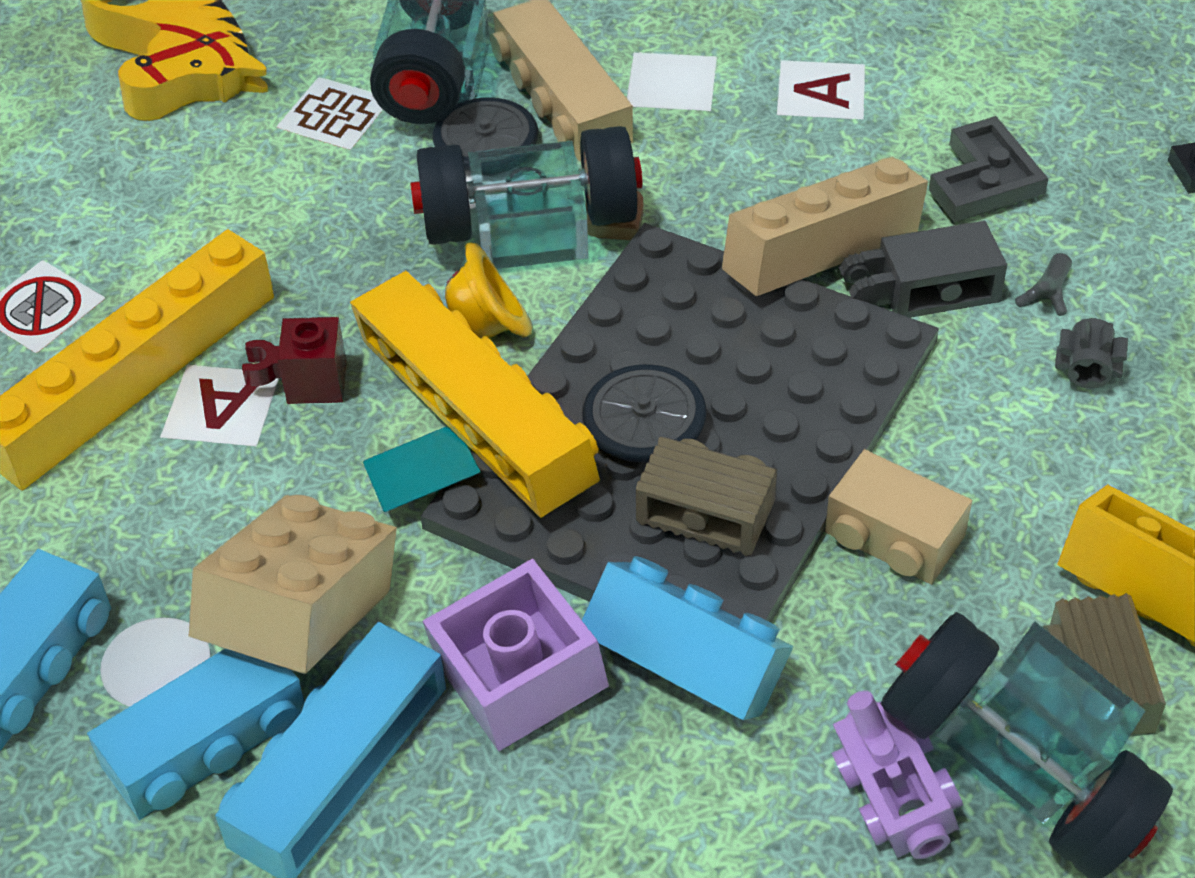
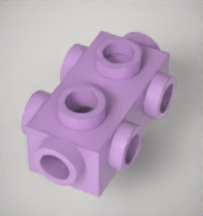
M859 691L853 694L847 701L850 712L846 718L833 724L843 747L832 752L833 758L848 789L861 784L870 801L869 804L858 809L876 846L889 841L897 858L911 852L915 859L934 856L944 850L950 843L948 834L959 829L953 810L963 806L960 795L945 768L933 773L924 755L934 750L930 738L927 737L923 740L917 737L905 727L902 721L895 719L880 704L881 701L876 702L871 692ZM912 808H918L914 811L905 814L908 810Z

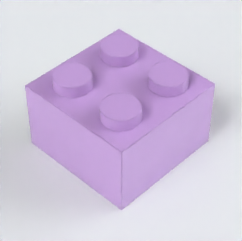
M533 558L422 621L432 650L441 654L444 675L498 752L609 687L598 640Z

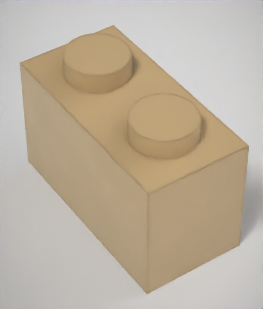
M864 449L829 495L825 533L833 536L846 548L852 550L860 549L888 563L894 571L901 575L915 576L932 585L966 536L972 499Z

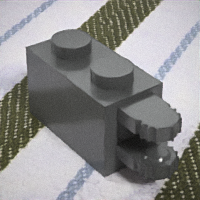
M984 220L882 237L880 249L849 255V257L844 258L839 269L846 283H854L851 289L848 290L852 299L865 301L876 306L890 304L893 312L911 318L1000 302L1007 263Z

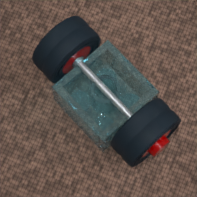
M388 0L373 50L374 64L370 75L372 95L377 104L386 113L407 123L431 124L446 118L458 103L477 98L490 45L486 0Z
M616 126L583 131L580 139L582 167L580 169L577 166L573 141L468 152L471 181H466L463 152L460 145H446L439 148L428 147L417 150L419 181L410 182L414 214L424 213L426 237L429 244L462 242L471 239L470 202L474 206L479 246L485 251L496 269L587 259V211L592 225L596 226L636 220L637 189L643 187L642 169L639 156L633 157L631 141L626 127Z
M958 612L950 615L929 640L920 633L895 663V666L902 670V673L885 693L880 703L895 719L902 721L907 729L923 740L933 734L948 718L936 736L1042 824L1071 800L1072 802L1055 825L1049 839V844L1064 859L1072 862L1087 878H1104L1120 866L1128 857L1133 859L1143 851L1157 832L1158 827L1155 824L1167 807L1173 792V787L1156 771L1150 769L1138 756L1128 750L1120 752L1145 713V709L1037 622H1034L990 668L989 666L997 656L1000 647L995 640L985 632L978 630L974 623Z

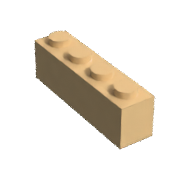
M531 0L493 12L495 33L490 35V44L495 58L499 62H506L510 68L515 85L520 90L526 89L531 96L537 115L541 118L547 117L552 124L554 135L562 147L568 146L580 162L581 133L589 129H605L616 126L626 127L630 141L633 143V105L549 0Z
M894 157L883 158L878 162L841 173L830 179L801 187L796 191L731 213L728 220L722 270L757 297L840 265L844 258L849 257V255L880 249L882 237L918 232L928 180L914 172L905 162Z

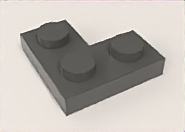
M994 116L951 129L949 145L964 164L931 174L929 183L931 194L951 220L957 222L1046 193L1048 177L998 117Z

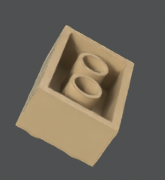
M285 495L193 568L189 637L306 674L388 594L391 584L397 527L377 522L374 517L364 512H344L320 505L316 499L310 496Z

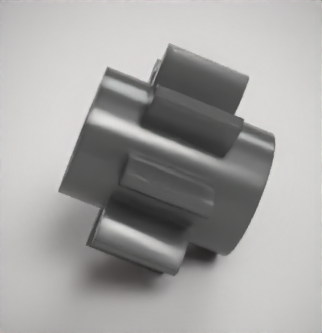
M1097 318L1082 319L1073 326L1072 331L1069 329H1062L1060 331L1055 368L1068 369L1070 382L1077 386L1091 389L1102 387L1110 381L1112 376L1116 378L1123 376V363L1127 360L1128 338H1115L1113 323Z

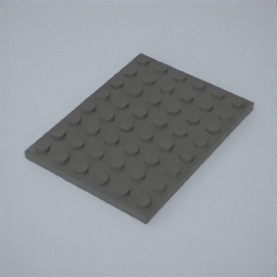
M644 223L528 374V378L532 386L540 394L543 395L546 392L551 394L560 405L564 415L575 425L579 422L583 424V405L591 388L601 378L615 370L632 365L652 364L674 369L687 376L699 388L706 404L705 424L696 440L703 443L709 450L733 457L741 455L754 456L760 459L766 466L777 469L775 501L752 554L745 556L741 551L734 553L729 548L721 549L717 544L710 546L706 541L698 542L694 537L687 539L683 534L675 535L671 530L664 532L660 527L653 529L648 523L641 525L636 520L637 482L641 479L642 472L645 471L646 463L649 462L622 460L607 454L599 447V451L594 455L600 481L542 518L471 449L470 452L480 469V473L441 489L421 515L422 529L513 569L533 558L555 587L589 602L608 562H632L633 557L638 556L665 568L669 572L665 580L685 591L688 584H693L718 595L724 600L720 609L742 619L744 613H750L771 622L825 532L829 495L864 449L870 452L873 451L934 348L939 328L868 302L852 299L851 296L803 279L756 297L722 270L724 251Z

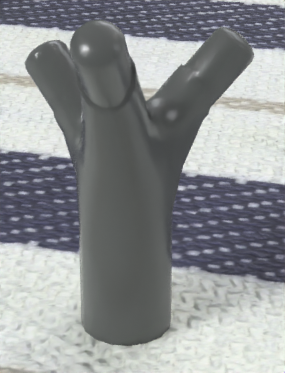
M1063 253L1053 255L1039 281L1027 292L1015 298L1016 305L1023 307L1036 299L1047 298L1051 300L1057 315H1065L1067 308L1063 300L1062 286L1072 267L1071 258Z

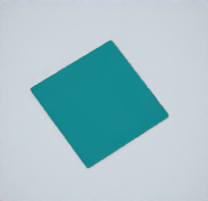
M448 426L363 461L383 512H388L480 473V469L467 444Z

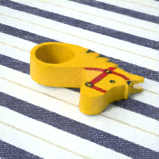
M81 0L85 27L94 40L111 48L141 55L125 61L118 71L124 110L134 119L144 121L157 120L187 104L197 101L212 102L220 100L225 103L239 92H268L267 83L260 78L267 74L266 66L249 55L243 32L222 0H148L129 6L108 4L113 0Z

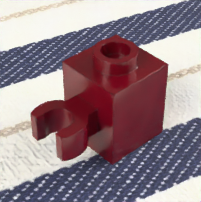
M339 317L282 318L279 346H274L266 340H251L245 343L249 362L242 365L245 384L263 386L275 379H282L287 404L343 402L347 359Z

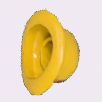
M467 243L465 245L467 262L451 276L446 284L445 299L448 309L451 312L455 309L460 311L467 320L471 330L479 338L483 336L488 338L494 337L505 330H510L513 334L521 337L529 336L532 333L533 327L523 305L502 278L485 251L477 243Z

